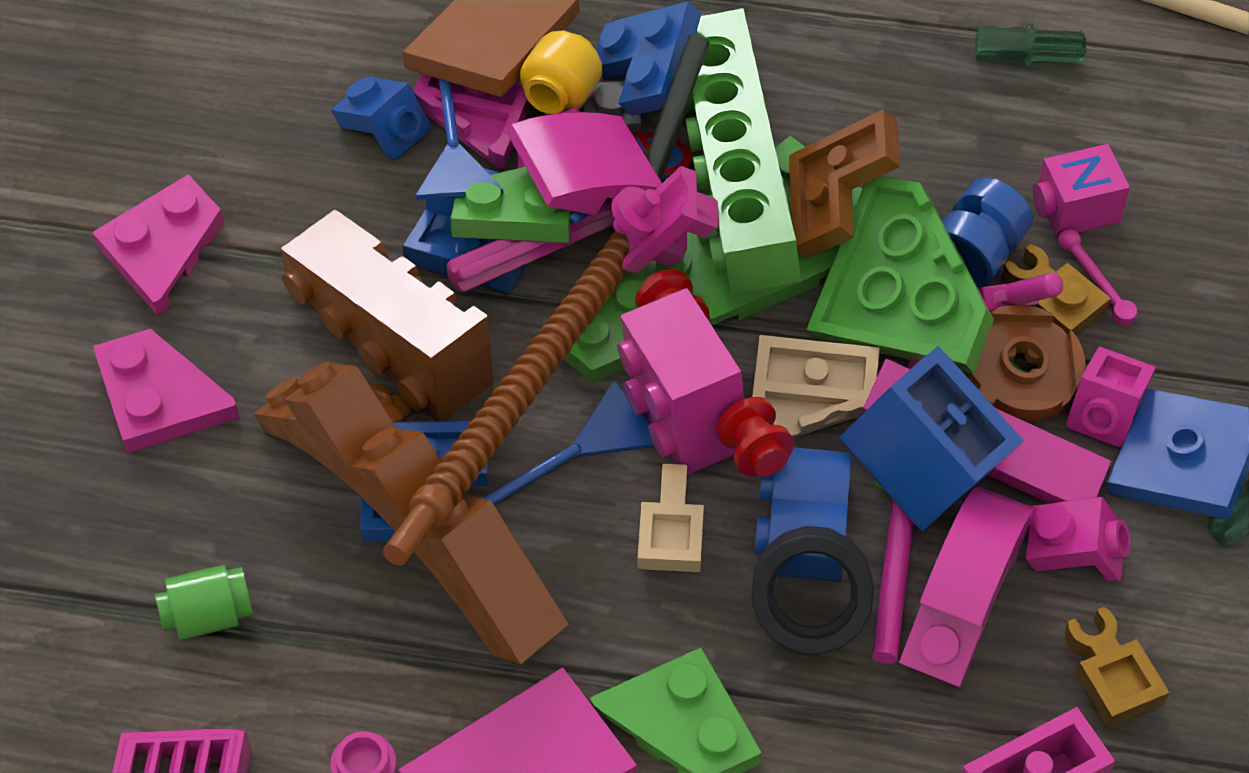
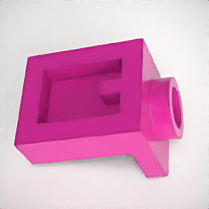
M1099 346L1081 377L1066 422L1067 427L1113 446L1122 447L1146 390L1150 386L1156 367Z

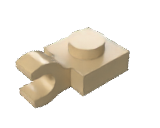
M662 464L660 503L641 502L638 569L700 572L704 505L686 504L687 465Z

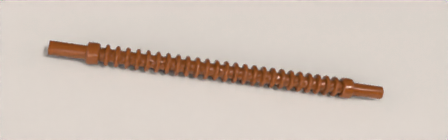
M617 231L612 234L611 238L605 243L604 248L598 252L597 257L584 270L583 275L577 280L575 286L562 299L561 305L547 319L546 325L540 328L538 335L532 339L531 345L525 348L523 355L509 369L508 375L501 380L500 385L493 390L492 396L477 411L476 417L469 422L467 429L460 434L459 440L453 443L451 450L443 456L442 463L435 467L433 474L427 477L425 485L420 487L411 498L409 504L411 512L383 548V555L390 563L398 566L404 565L431 528L439 527L447 521L453 512L454 503L459 502L462 495L469 491L470 483L477 480L479 472L486 467L487 461L494 457L495 451L502 446L503 440L510 435L511 429L518 424L519 418L526 413L527 407L534 402L535 396L549 382L551 375L557 371L558 365L571 352L573 345L579 341L580 336L586 331L588 325L593 322L595 315L601 311L602 306L607 303L609 296L615 292L616 287L621 284L623 277L629 273L628 270L623 269V259L628 255L629 251L628 238L625 234H620Z

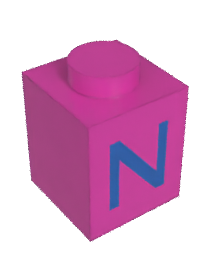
M1109 144L1044 158L1039 182L1033 186V200L1039 216L1042 218L1047 217L1057 238L1066 229H1073L1079 233L1121 223L1130 186Z

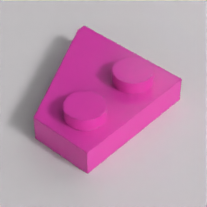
M421 74L413 93L424 113L445 129L439 79ZM520 78L503 97L451 82L458 139L496 168L505 170L514 148L507 131L511 124L525 120L531 106L521 86Z
M188 174L92 233L99 250L158 316L165 312L170 305L168 294L180 276L185 275L188 277L199 261L201 249L212 242L224 221L221 209Z
M152 329L93 346L127 453L239 418L234 398Z

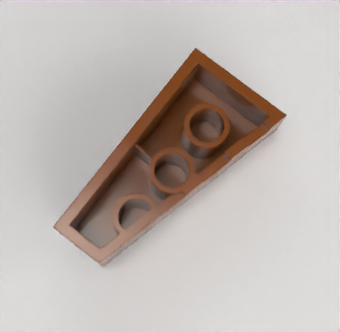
M337 210L329 213L281 248L285 268L282 280L291 296L300 304L308 301L320 313L324 325L336 338L343 339L346 337L358 348L359 355L366 366L376 375L385 373L397 385L401 397L414 411L420 412L423 409L436 422H444L493 384L488 315L475 306H472L466 312L458 309L453 304L457 299L452 290L440 282L428 288L419 276L416 265L402 255L391 262L380 240Z

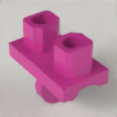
M680 166L656 190L647 189L644 191L633 186L623 188L613 198L611 205L615 218L613 227L618 233L625 234L629 243L628 255L623 259V269L636 274L641 272L652 261L671 268L683 259L687 250V232L706 238L717 228L719 223L718 201L715 198L697 192L696 171Z

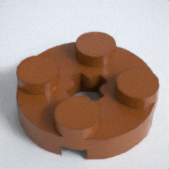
M1008 305L990 312L994 321L974 374L963 373L994 408L1025 422L1039 421L1062 414L1076 393L1081 377L1085 372V355L1077 336L1071 329L1066 334L1061 327L1053 323L1054 315L1038 307ZM1016 353L1025 354V359L1028 363L1037 364L1038 368L1031 369L1030 373H1025L1014 368L1010 362L1013 361Z

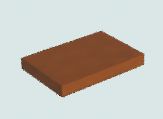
M454 0L403 51L404 68L503 97L520 78L521 67L539 40L552 31H563L580 13V0Z

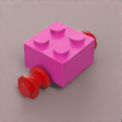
M677 269L662 270L651 274L645 279L636 294L635 304L637 309L620 315L624 341L617 344V350L622 365L630 376V380L623 383L626 398L635 415L639 416L645 413L651 424L648 425L649 433L657 452L662 458L671 456L675 464L687 465V475L733 455L736 467L745 476L766 477L777 473L786 465L793 451L794 439L784 426L773 425L776 419V411L766 398L750 397L744 399L741 370L710 324L708 306L702 298L692 295L693 284L687 274Z

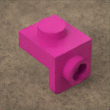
M1103 497L1032 506L1036 509L1030 522L1026 560L1036 572L1095 565L1107 582L1121 580L1123 557L1129 555L1131 548L1130 533L1125 521L1118 519Z

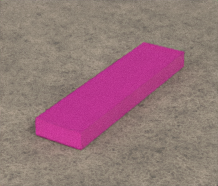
M885 359L859 417L910 369ZM996 409L1024 441L1014 453L987 476L1048 504L1097 497L1111 463L1110 460Z

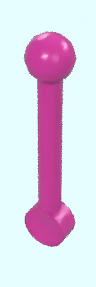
M1066 229L1061 232L1058 237L1060 247L1065 251H1071L1097 287L1111 298L1110 304L1113 307V320L1122 326L1132 324L1137 315L1136 305L1129 300H1122L1080 245L1081 237L1076 230Z

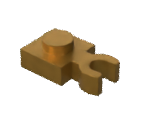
M1029 244L1025 248L1023 262L1031 270H1022L1010 260L1004 265L1002 279L1005 284L1047 273H1056L1062 278L1063 290L1060 295L1039 300L1037 304L1031 306L1044 309L1054 315L1053 323L1061 327L1066 334L1071 329L1078 336L1108 311L1111 298L1069 263L1054 271L1049 267L1046 253L1033 244Z
M1106 607L1097 609L1094 618V624L1101 633L1099 635L1092 636L1084 633L1075 618L1068 621L1064 633L1068 647L1075 654L1087 658V660L1080 662L1076 675L1108 728L1166 703L1170 692L1140 643L1135 639L1120 646L1115 638L1117 621Z

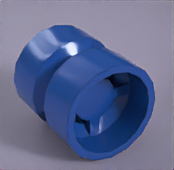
M986 177L975 179L953 205L952 212L947 214L942 220L977 288L987 286L994 279L1007 261L1008 254L1016 249L1031 229L1033 223L1031 208L1021 194L999 180Z

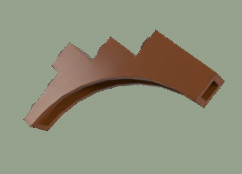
M330 362L321 363L308 370L298 380L295 377L290 378L275 386L265 396L268 403L253 413L266 434L288 441L322 463L361 496L395 532L411 512L409 505L411 498L420 487L425 485L427 477L433 474L435 467L442 463L423 432L396 428L357 366L331 365ZM462 495L461 500L454 503L453 512L447 521L439 527H432L414 551L460 608L493 656L522 664L569 625L491 500Z

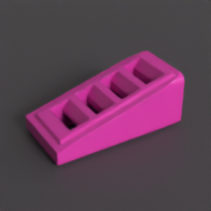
M202 729L121 733L112 773H132L136 753L148 754L144 773H158L162 755L172 756L169 773H183L186 757L196 758L194 773H208L211 759L221 760L219 773H248L252 748L247 731Z

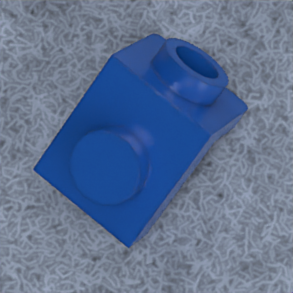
M374 77L362 78L353 83L346 90V97L331 109L341 128L373 133L386 157L391 159L401 157L431 129L427 116L407 82Z

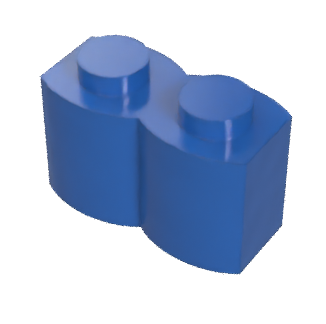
M793 448L788 462L780 471L770 476L761 477L759 501L772 502L770 517L758 516L755 554H762L765 547L782 533L803 526L831 528L846 536L851 453ZM805 553L793 557L783 565L777 576L841 582L843 568L836 560L824 554Z

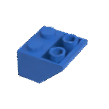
M939 346L896 381L839 437L843 445L921 532L1014 453L1024 441Z

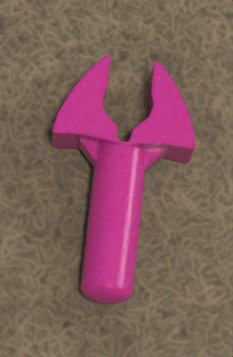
M1047 273L1009 284L981 287L978 290L991 312L999 307L1008 305L1031 306L1037 304L1039 300L1058 296L1063 290V281L1058 274Z

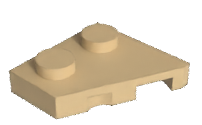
M760 335L752 397H763L771 403L776 411V419L773 425H781L787 428L793 439L857 418L877 379L880 348Z

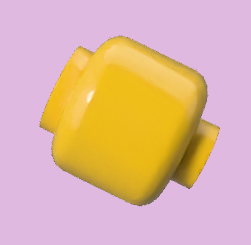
M552 31L539 40L525 60L520 70V83L528 101L533 107L543 113L559 114L574 107L581 109L602 77V61L596 49L586 38L568 31Z

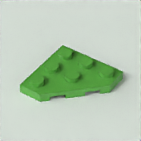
M880 176L865 183L853 211L854 238L840 244L806 330L816 340L879 347L880 354L920 362L933 349L939 346L961 371L974 374L994 318L932 200L919 182Z

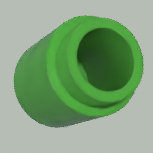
M225 564L165 578L167 591L155 594L163 631L176 629L179 641L239 626V619L253 616L242 566L226 570Z

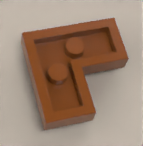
M884 109L789 155L791 221L796 238L797 252L805 259L854 238L852 189L900 167L897 120Z

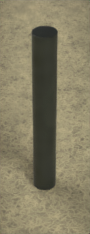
M689 35L646 155L647 160L661 182L710 44L707 39L698 35Z

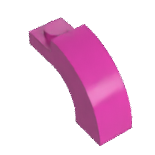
M978 486L971 490L955 518L919 602L921 607L899 663L955 686H962L991 609L1010 568L1014 566L1036 508Z

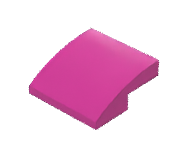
M587 112L552 114L513 123L507 131L510 140L548 207L597 215L606 198H614L623 188L633 186L644 191L647 189L656 190L662 184L621 116Z

